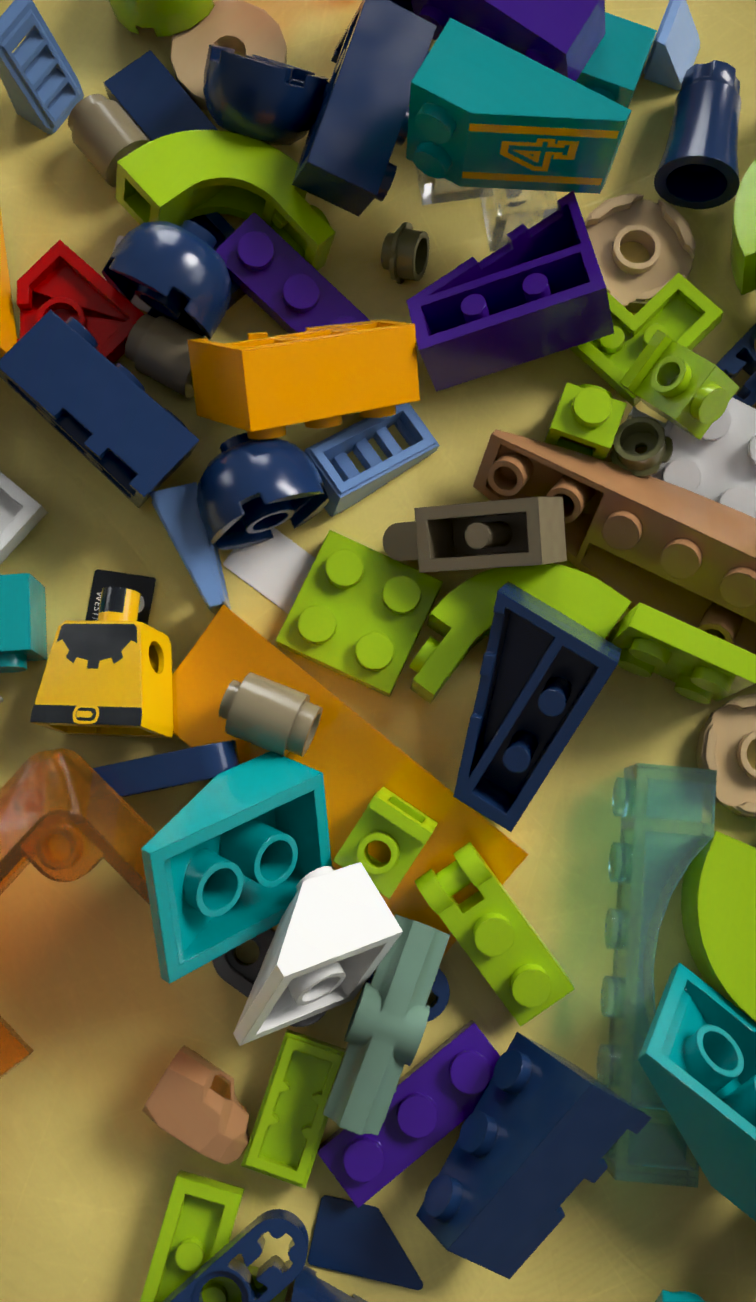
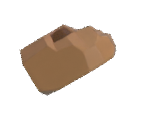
M183 1046L166 1069L142 1111L158 1127L196 1152L218 1163L228 1165L239 1159L250 1140L248 1134L249 1114L246 1107L236 1098L234 1078L195 1051Z

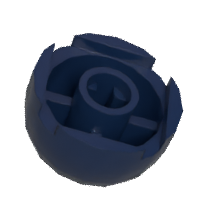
M213 44L209 45L204 70L203 92L208 111L219 126L229 132L257 139L269 145H291L305 137L311 126L315 123L329 78L315 76L314 72L252 54V56L246 55L244 57L234 54L235 49Z
M184 220L181 227L167 221L146 222L129 231L121 240L102 270V274L107 282L130 302L136 294L140 300L151 307L147 314L155 318L164 315L192 331L206 336L209 340L222 321L231 299V279L224 260L213 249L217 242L215 237L205 228L190 220Z
M247 433L231 437L220 445L221 453L210 461L198 482L196 499L200 517L212 545L216 543L217 548L221 550L244 548L272 539L274 536L271 529L289 519L295 529L320 513L329 502L321 476L305 452L295 444L278 438L250 439Z

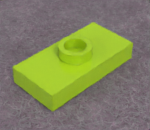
M289 1029L286 1030L241 1164L242 1167L306 1188L329 1118L323 1115L324 1106L346 1049Z

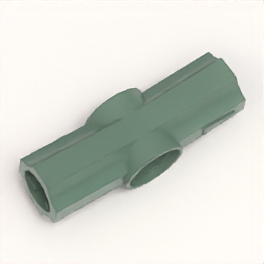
M397 914L394 917L403 932L375 969L371 982H365L344 1039L348 1044L323 1111V1115L332 1119L339 1127L359 1135H379L393 1095L396 1093V1086L404 1065L410 1066L413 1062L430 1013V1006L426 1005L450 937L449 934Z

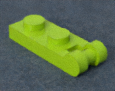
M469 842L453 853L456 859L454 862L438 873L430 869L417 878L415 884L428 905L439 915L521 1027L575 990L567 974L472 843ZM470 883H473L479 891L458 904L453 895Z

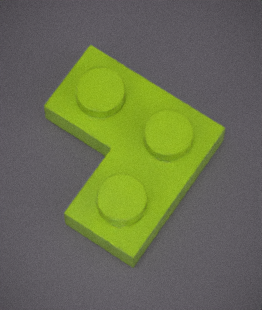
M678 272L635 315L607 292L614 334L569 349L626 401L635 406L640 400L619 382L659 329L672 340L692 351L722 321L724 311Z
M183 1170L178 1172L140 1302H162L230 1242L244 1188ZM249 1265L247 1268L252 1274L256 1288L259 1289L263 1286V1284L256 1280L259 1268ZM212 1278L202 1288L203 1302H242L240 1288L230 1278ZM289 1285L270 1302H285Z

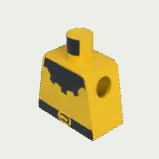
M123 587L102 588L97 621L65 620L58 626L32 709L31 723L71 735L173 737L171 642L167 635L143 622L137 621L141 596L139 592Z

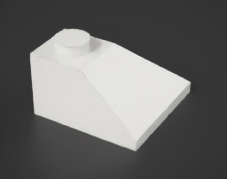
M361 862L337 870H333L331 866H324L310 872L298 882L296 886L297 892L279 922L233 1033L239 1046L353 1000L402 934L401 927Z

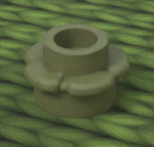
M404 222L395 233H388L384 239L381 252L382 267L385 270H389L391 279L395 280L398 284L404 283L405 279L419 281L423 277L428 263L429 237L427 232L413 230L411 223Z
M642 416L634 417L618 427L613 441L614 450L611 451L610 457L612 463L632 472L633 475L648 477L656 474L660 470V465L670 460L673 453V442L670 437L665 436L664 427L656 420ZM639 447H647L646 452L642 454L636 452V449Z

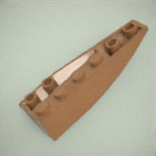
M497 429L491 434L473 484L475 489L491 501L530 497H563L567 560L580 571L609 585L630 600L631 603L628 606L630 610L641 602L756 654V518L651 476L637 477L621 466L605 460Z

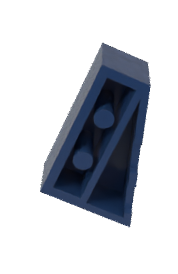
M390 0L362 1L335 47L331 61L336 63L330 82L327 84L315 123L308 132L292 185L358 217L374 199L381 202L384 200L397 170V166L389 162L395 144L402 146L407 138L411 81L429 53L428 49L437 27L435 24Z
M50 309L0 359V377L131 502L140 508L150 497V494L156 491L191 455L199 439L172 412L160 406L144 392L145 388L127 368L120 363L112 364L95 348L98 346L97 341L81 323L73 317L68 318L64 322Z
M508 581L497 591L493 610L494 617L487 649L483 656L480 682L474 710L469 721L453 797L512 832L618 665L622 649Z
M517 1032L507 1051L498 1059L493 1076L473 1113L464 1121L459 1138L440 1173L428 1186L424 1202L416 1216L447 1251L510 1279L565 1217L560 1205L580 1182L586 1179L595 1183L607 1170L608 1166L603 1156L627 1129L638 1134L652 1118L572 1062Z

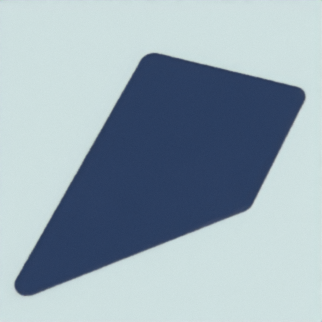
M324 1195L321 1198L308 1256V1263L310 1265L414 1290H421L423 1288L422 1280L379 1208L366 1204L357 1208L353 1201Z

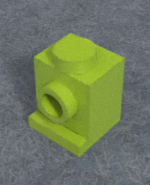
M659 329L619 382L650 409L699 440L712 423L722 416L728 402L740 388L717 365L672 340Z
M567 382L558 401L544 442L605 460L612 447L627 403L613 399L612 394L600 386L593 384L577 386ZM560 436L593 447V449L560 438Z
M383 786L373 796L333 861L342 868L361 862L379 893L390 899L432 835L438 822ZM376 840L386 843L391 851L390 860L381 863L369 855L368 844Z

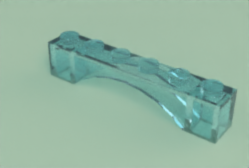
M636 763L624 768V778L617 777L614 783L612 809L614 816L621 817L620 843L613 842L611 845L608 870L610 881L618 882L616 909H608L605 920L606 948L614 949L612 976H604L601 988L603 1017H610L609 1045L600 1044L597 1080L652 1118L638 1134L627 1129L603 1156L608 1166L607 1171L614 1180L698 1188L699 1164L641 1067L638 1057L656 1012L654 962L660 926L672 893L688 866L714 837L717 770Z

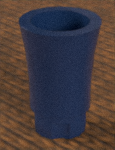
M713 60L706 64H694L686 71L680 92L676 97L666 148L654 178V187L657 193L665 201L675 206L696 210L714 208L731 200L738 191L740 185L737 157L738 125L742 104L739 95L740 81L736 77V69L726 62Z

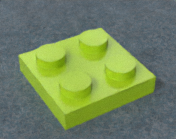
M329 530L275 641L282 648L390 697L442 587L443 581L428 574L419 573V570Z
M641 602L612 628L607 640L622 649L618 663L621 668L643 677H651L653 673H656L675 682L674 690L677 693L699 703L710 704L712 699L718 702L756 684V654Z

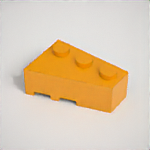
M373 320L305 327V332L268 337V332L247 333V340L225 344L208 341V338L189 339L187 342L197 416L247 431L248 438L261 440L282 437L286 435L287 425L304 422L305 427L314 429L339 426L343 424L342 415L359 412V416L363 418H381L395 415L396 405L420 401L415 324L390 320Z

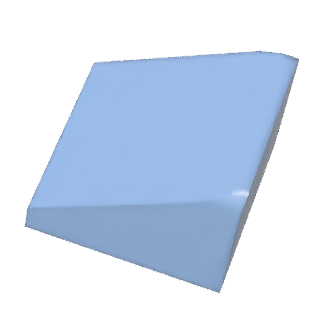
M669 0L643 70V74H645L644 79L675 90L681 89L685 73L693 66L700 49L699 35L686 0Z

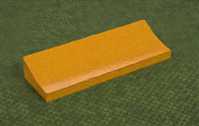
M223 604L196 644L172 674L173 733L191 748L236 740L239 761L242 764L270 751L226 734L225 726L227 719L219 717V708L229 684L233 680L242 683L247 674L252 672L310 695V703L323 708L317 731L303 757L289 752L286 758L323 772L332 866L335 869L342 868L333 859L363 815L373 796L383 786L438 822L432 835L390 899L382 894L381 896L393 916L397 914L449 934L450 937L443 954L444 957L456 942V938L439 915L428 905L417 888L415 880L430 869L438 873L454 862L456 859L453 853L469 842L476 848L502 885L529 854L477 811L453 797L454 793ZM376 840L368 844L369 855L381 863L390 860L391 851L386 843ZM470 883L454 894L453 897L460 904L479 890L473 883Z

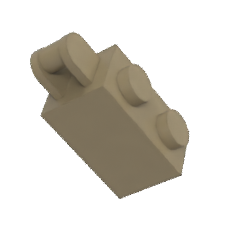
M530 497L414 508L415 521L392 524L387 528L383 536V547L386 554L397 561L418 560L419 573L544 565L567 561L563 497Z

